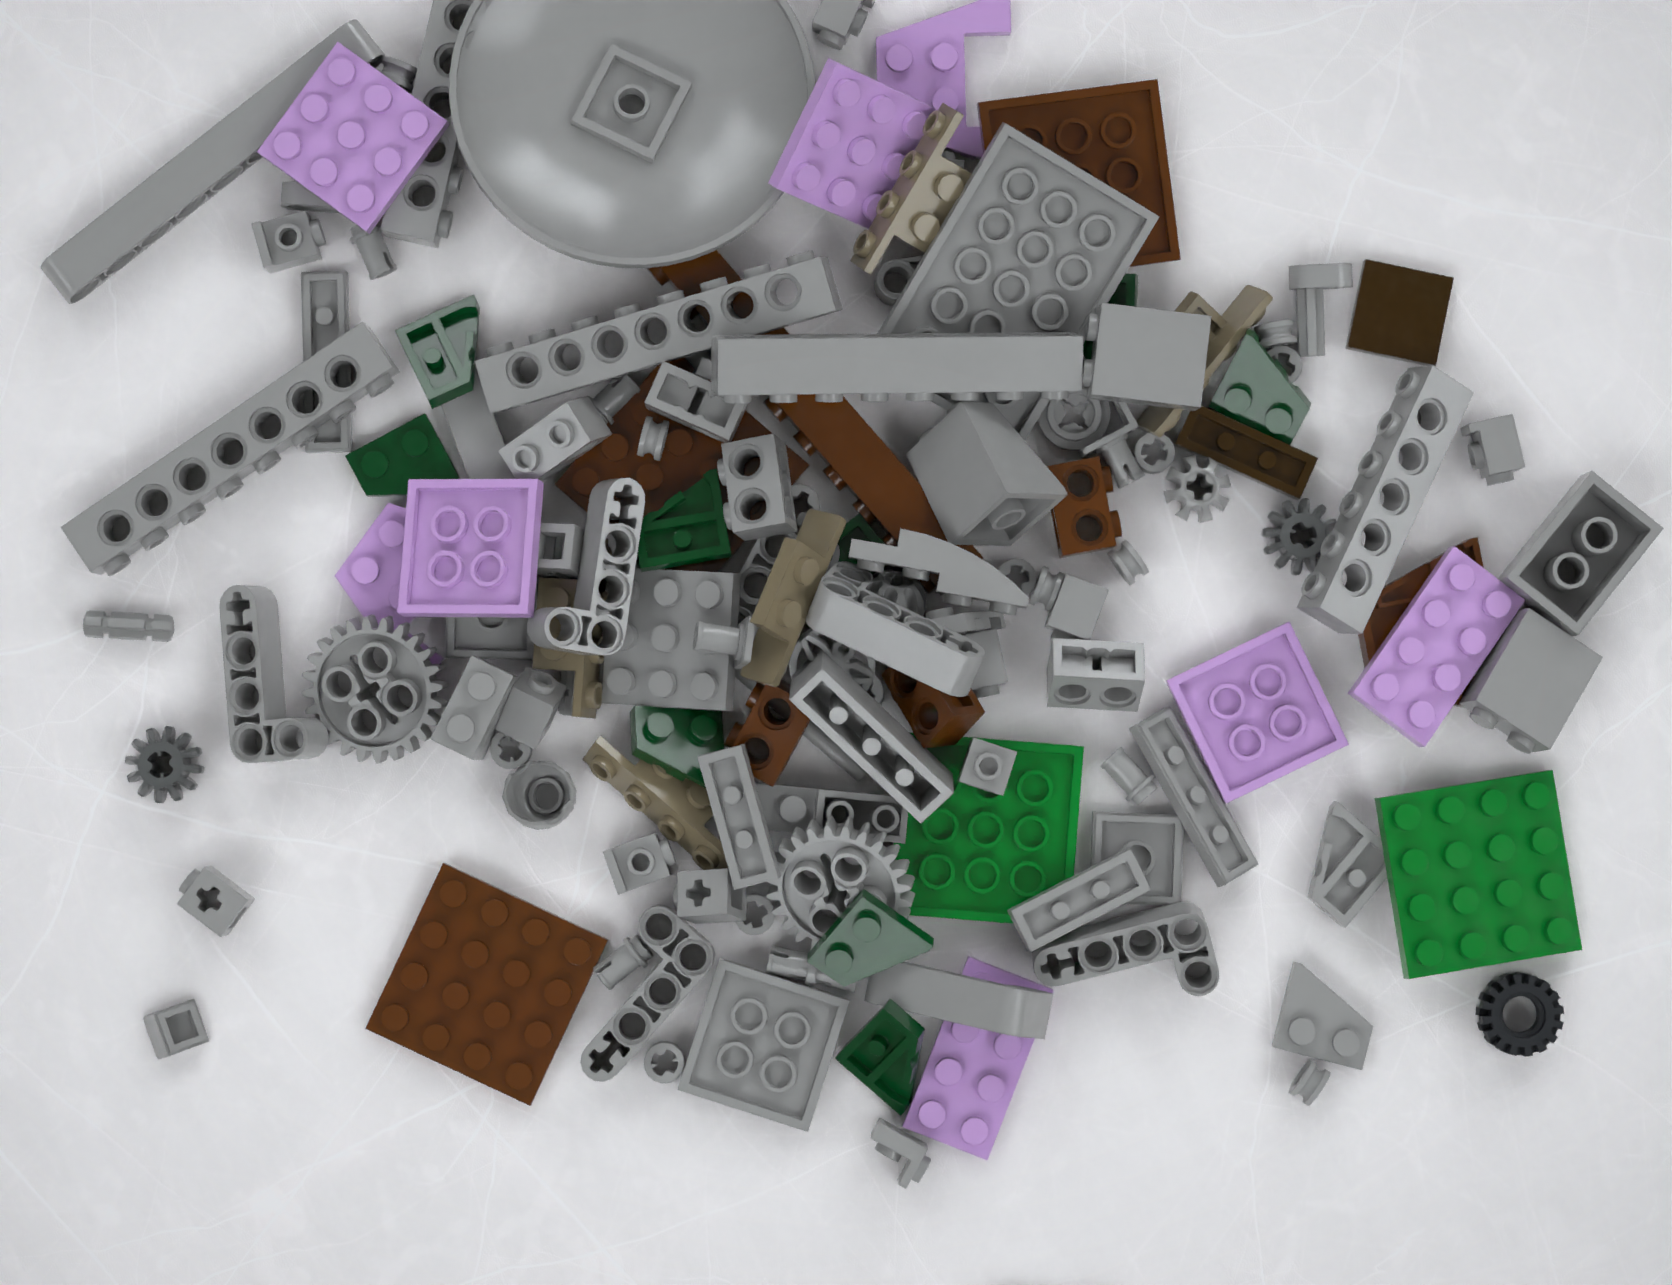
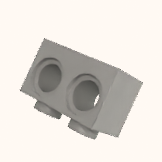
M665 361L662 362L644 402L646 409L723 443L732 442L748 406V403H725L724 395H717L711 391L710 381Z
M589 396L564 403L498 451L516 479H539L545 482L611 436L612 432Z
M775 434L722 443L723 458L718 459L717 468L722 485H727L729 502L723 504V514L727 528L744 541L797 532L786 443ZM754 457H760V467L753 475L745 476L744 466L747 461ZM759 501H766L764 515L757 520H750L752 506Z
M1053 638L1047 665V707L1138 712L1145 683L1144 643Z

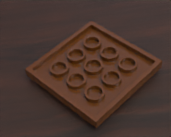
M1158 79L977 103L983 154L1002 122L1008 124L1160 216L1130 267L1181 260Z
M685 358L667 362L690 373L694 371V368ZM661 364L657 365L639 386L640 392L636 393L612 417L614 423L612 425L609 422L606 424L612 435L576 459L554 484L586 513L592 489L603 480L631 478L637 481L645 493L644 517L650 512L658 511L668 499L679 491L683 493L703 479V474L707 471L717 469L718 472L717 462L718 459L723 458L721 447L723 442L646 409L644 402ZM745 410L732 442L773 433ZM647 416L653 417V421L657 424L662 423L663 420L669 421L668 434L660 461L654 460V456L650 453L645 454L643 457L637 455L643 425ZM786 445L792 486L800 479L810 465ZM754 457L747 461L744 466L745 476H750L757 472L760 467V457ZM719 478L722 502L724 504L729 502L727 485L723 486ZM614 496V501H618L621 504V498ZM759 501L752 506L750 520H757L764 515L766 501ZM609 518V524L619 523V520H610ZM727 528L731 555L733 557L745 541ZM732 557L660 570L720 572Z
M443 863L365 1029L531 1106L593 975V967L598 964L609 939L447 863Z

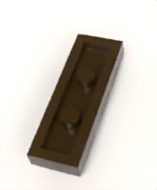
M1202 405L1196 411H1189L1174 444L1206 460L1210 457L1220 463L1219 466L1297 501L1301 498L1318 460V457Z

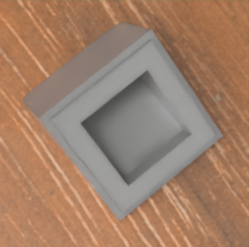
M195 999L152 1013L143 1018L157 1059H162L209 1042Z

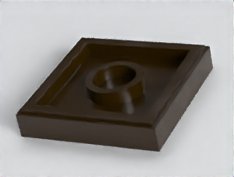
M1365 259L1361 269L1345 349L1424 366H1436L1454 277Z

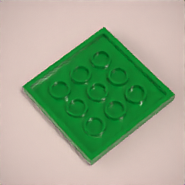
M962 737L956 745L926 748L953 773L954 793L922 823L917 821L908 812L905 844L893 843V845H900L895 860L909 859L910 863L905 874L915 877L912 889L910 890L915 893L912 906L909 907L911 909L909 915L1013 924L1007 911L1008 909L1074 876L1084 746L977 738L1017 751L1003 796L957 781L970 740L973 737Z
M1553 770L1374 798L1404 979H1414L1582 950Z

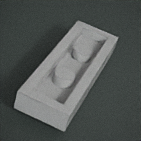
M745 744L698 756L734 890L780 878L781 873Z
M1126 848L1007 911L1026 950L1032 952L1151 889L1132 850Z

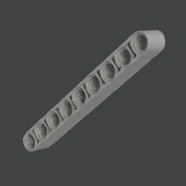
M354 19L339 27L47 257L40 267L69 304H73L86 297L263 158L257 153L258 149L337 42L341 43L372 67H378L385 54L359 21Z

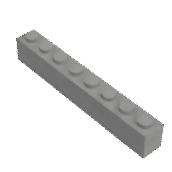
M1074 332L711 335V391L717 395H724L725 403H751L752 395H770V402L793 403L797 402V394H815V401L842 402L843 394H861V401L884 402L888 401V393H906V400L933 401L934 393H951L952 400L974 401L979 400V392H996V399L1022 400L1024 399V392H1041V399L1063 400L1068 399V391H1082L1083 336Z

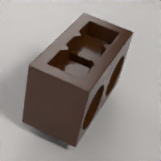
M1099 456L1047 466L1064 486L1068 494L1050 510L1059 558L1113 549L1117 546L1115 538L1122 537V529L1118 511H1110L1106 493L1113 492V482L1109 466L1101 467ZM1073 473H1083L1088 476L1092 484L1090 494L1083 497L1073 495L1067 486L1068 477ZM1083 517L1095 519L1100 526L1098 539L1094 541L1081 539L1076 532L1077 521Z
M889 666L881 674L882 679L891 692L893 700L898 704L911 726L914 736L919 740L923 748L956 745L985 713L971 688L968 695L956 697L943 693Z
M782 679L777 687L756 683L745 706L752 709L744 724L736 721L724 743L727 747L745 744L753 776L772 787L781 777L811 721L789 700L790 684ZM773 698L785 700L790 706V717L787 719L775 718L769 711V701ZM751 738L764 740L769 747V756L763 759L754 757L748 750V740Z

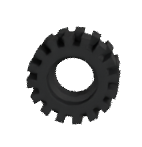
M1514 972V974L1506 973L1500 975V978L1496 981L1491 980L1486 985L1488 989L1485 993L1481 992L1478 997L1481 1002L1480 1006L1476 1007L1475 1015L1479 1016L1480 1022H1477L1479 1030L1483 1031L1485 1040L1494 1045L1496 1049L1514 1056H1533L1532 1053L1534 1052L1541 1053L1547 1049L1546 1045L1549 1042L1554 1043L1558 1037L1555 1034L1558 1029L1562 1030L1564 1023L1560 1021V1014H1564V1008L1562 1005H1559L1558 999H1560L1557 991L1550 988L1551 985L1545 980L1520 972ZM1518 996L1530 999L1536 1008L1534 1024L1523 1032L1512 1031L1503 1020V1009L1506 1003Z

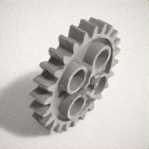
M374 614L365 616L362 625L357 618L346 621V630L340 625L331 628L332 639L325 637L317 641L323 653L315 652L308 655L307 659L316 666V669L303 672L302 677L313 682V687L302 691L301 694L305 697L314 698L315 704L307 708L305 712L306 714H319L321 718L319 721L330 731L328 745L338 740L342 741L340 751L342 756L351 753L356 748L358 762L367 760L371 752L376 764L386 761L388 753L395 761L404 757V748L410 753L420 749L418 739L427 741L431 738L433 733L427 725L436 726L441 718L434 712V709L443 708L448 704L447 700L437 696V691L448 687L449 682L436 679L435 674L445 668V664L431 663L430 658L436 653L437 648L432 647L423 650L420 647L425 637L423 632L410 638L408 636L410 623H402L394 630L393 616L382 618L379 626ZM375 647H379L386 652L388 664L385 669L379 667L374 661L373 652ZM353 655L358 657V664L352 660ZM340 671L346 673L352 681L350 693L343 691L338 684ZM374 682H377L381 688L377 691L376 696L370 691V688L374 686ZM400 685L406 686L413 695L411 707L404 705L400 701L398 696ZM365 709L371 711L377 719L375 731L368 729L363 722V712ZM392 714L397 716L398 723L392 721Z
M829 816L823 829L818 822L812 819L807 827V833L797 826L792 833L791 840L787 838L782 839L778 848L779 852H775L781 877L767 881L772 885H770L766 896L768 899L777 900L772 909L773 915L786 914L781 928L783 930L792 927L798 929L795 938L797 943L808 936L812 939V949L863 889L908 920L911 912L909 907L912 906L915 893L910 891L915 877L905 874L910 863L909 859L895 860L900 845L895 844L887 848L883 845L886 832L883 831L872 837L869 835L870 823L868 822L860 830L853 829L852 817H847L843 827H837L833 816ZM844 858H854L860 865L849 864ZM803 871H811L819 878H810ZM822 910H831L837 916H828L825 913H823Z

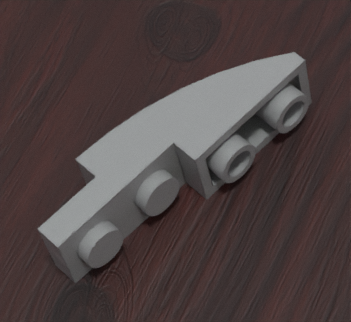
M901 528L897 546L858 539L851 540L849 559L857 560L856 569L883 573L884 565L903 568L901 577L929 581L930 573L938 574L935 593L945 594L943 603L971 607L972 599L990 602L989 611L1016 615L1017 607L1025 609L1028 607L1029 597L1012 580L983 559L950 542Z
M755 783L768 830L793 832L798 826L807 833V827L812 819L818 822L823 829L829 816H833L837 827H843L847 817H852L853 829L860 830L868 822L870 823V836L875 837L884 831L887 833L884 842L905 844L908 811L892 796L774 785L772 787L764 783Z

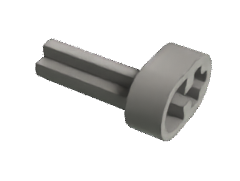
M1333 263L1288 266L1289 290H1296L1298 355L1300 357L1325 356L1323 289L1353 287L1352 264Z

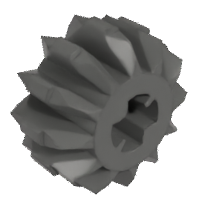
M1308 498L1300 500L1298 512H1296L1291 501L1287 500L1282 503V511L1285 517L1275 511L1268 514L1267 518L1278 528L1262 529L1261 536L1275 539V543L1268 545L1263 551L1265 555H1270L1276 551L1281 553V556L1274 564L1277 569L1283 568L1290 559L1292 560V575L1297 576L1301 574L1303 560L1310 573L1314 571L1318 562L1316 557L1320 558V548L1327 536L1326 530L1334 528L1337 522L1336 519H1330L1324 523L1321 522L1320 518L1327 509L1323 504L1315 508L1313 513L1310 514V501ZM1294 525H1297L1300 531H1309L1311 538L1305 541L1309 545L1306 549H1304L1301 543L1293 544L1291 542L1290 535L1296 533L1292 529Z
M172 726L164 728L162 738L155 728L147 729L146 737L149 745L140 739H134L131 744L141 754L139 757H125L126 764L138 765V771L127 775L128 782H137L143 779L144 782L139 787L137 793L141 797H146L154 789L155 803H164L168 792L174 801L182 800L183 792L180 784L186 789L195 790L198 784L189 777L190 772L195 774L204 772V766L191 765V759L199 757L203 753L202 749L194 747L186 750L185 748L190 743L192 736L189 733H183L175 741L176 732ZM170 754L172 758L169 761V765L173 768L172 773L159 774L158 771L161 765L156 761L158 756L168 757Z

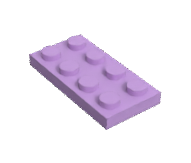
M1449 547L1348 694L1415 745L1425 747L1519 611L1525 599L1457 547Z
M970 956L967 957L961 973L962 975L1001 984L1028 987L1053 993V989ZM943 1020L902 1127L988 1160L1035 1038L1011 1036Z

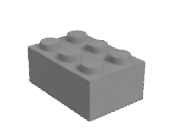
M1590 471L1577 479L1498 579L1524 598V603L1537 614L1569 635L1576 636L1580 634L1664 528L1595 472Z

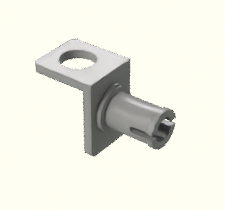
M1112 401L1124 427L1082 448L1078 453L1081 458L1093 452H1096V454L1102 453L1120 489L1131 483L1123 466L1126 468L1132 482L1145 476V474L1141 471L1125 441L1129 438L1127 434L1135 431L1139 426L1127 403Z
M748 616L741 621L737 628L698 621L694 631L693 650L733 655L734 668L742 669L751 661L753 641L759 627L750 622L752 616Z

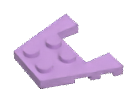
M979 0L876 37L877 81L936 109H939L941 104L944 103L963 114V119L945 149L957 152L959 155L971 159H981L983 149L980 127L966 126L964 37L1010 36V0Z
M388 503L340 567L335 577L363 617L374 614L379 626L382 618L393 616L395 630L400 624L405 622L411 625L416 617H403L397 613L406 508ZM423 642L420 645L423 650L430 648ZM436 652L430 658L432 664H441L445 658Z

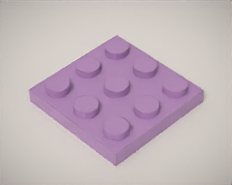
M337 42L260 146L257 153L370 234L450 124L442 116Z
M828 58L768 184L869 229L877 215L876 207L880 198L886 191L892 190L900 176L899 168L904 157L911 150H915L924 135L922 130L926 119L933 111L938 109Z
M409 479L397 613L403 617L533 618L544 483L539 479Z
M1290 622L1282 624L1165 681L1225 804L1349 745Z

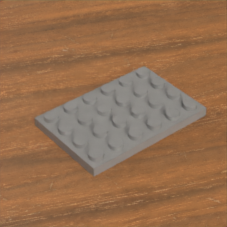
M1002 122L965 184L961 195L955 201L939 232L930 243L877 334L1074 332L1083 336L1084 343L1089 313L1096 314L1097 307L1101 303L1109 302L1160 216ZM979 392V400L971 402L993 403L1025 441L1049 399H1041V392H1024V399L999 400L996 399V392ZM934 393V400L932 402L948 411L952 405L960 401L952 400L951 393Z

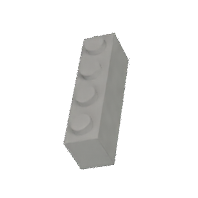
M824 651L791 681L789 700L917 821L922 823L954 793L953 773L932 753L923 748L913 735Z

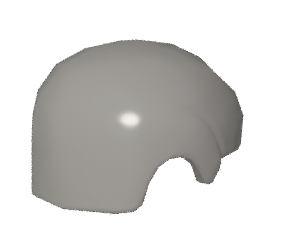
M529 761L521 769L508 775L505 780L502 798L508 813L523 826L536 830L549 829L560 824L574 809L576 788L570 774L556 763Z

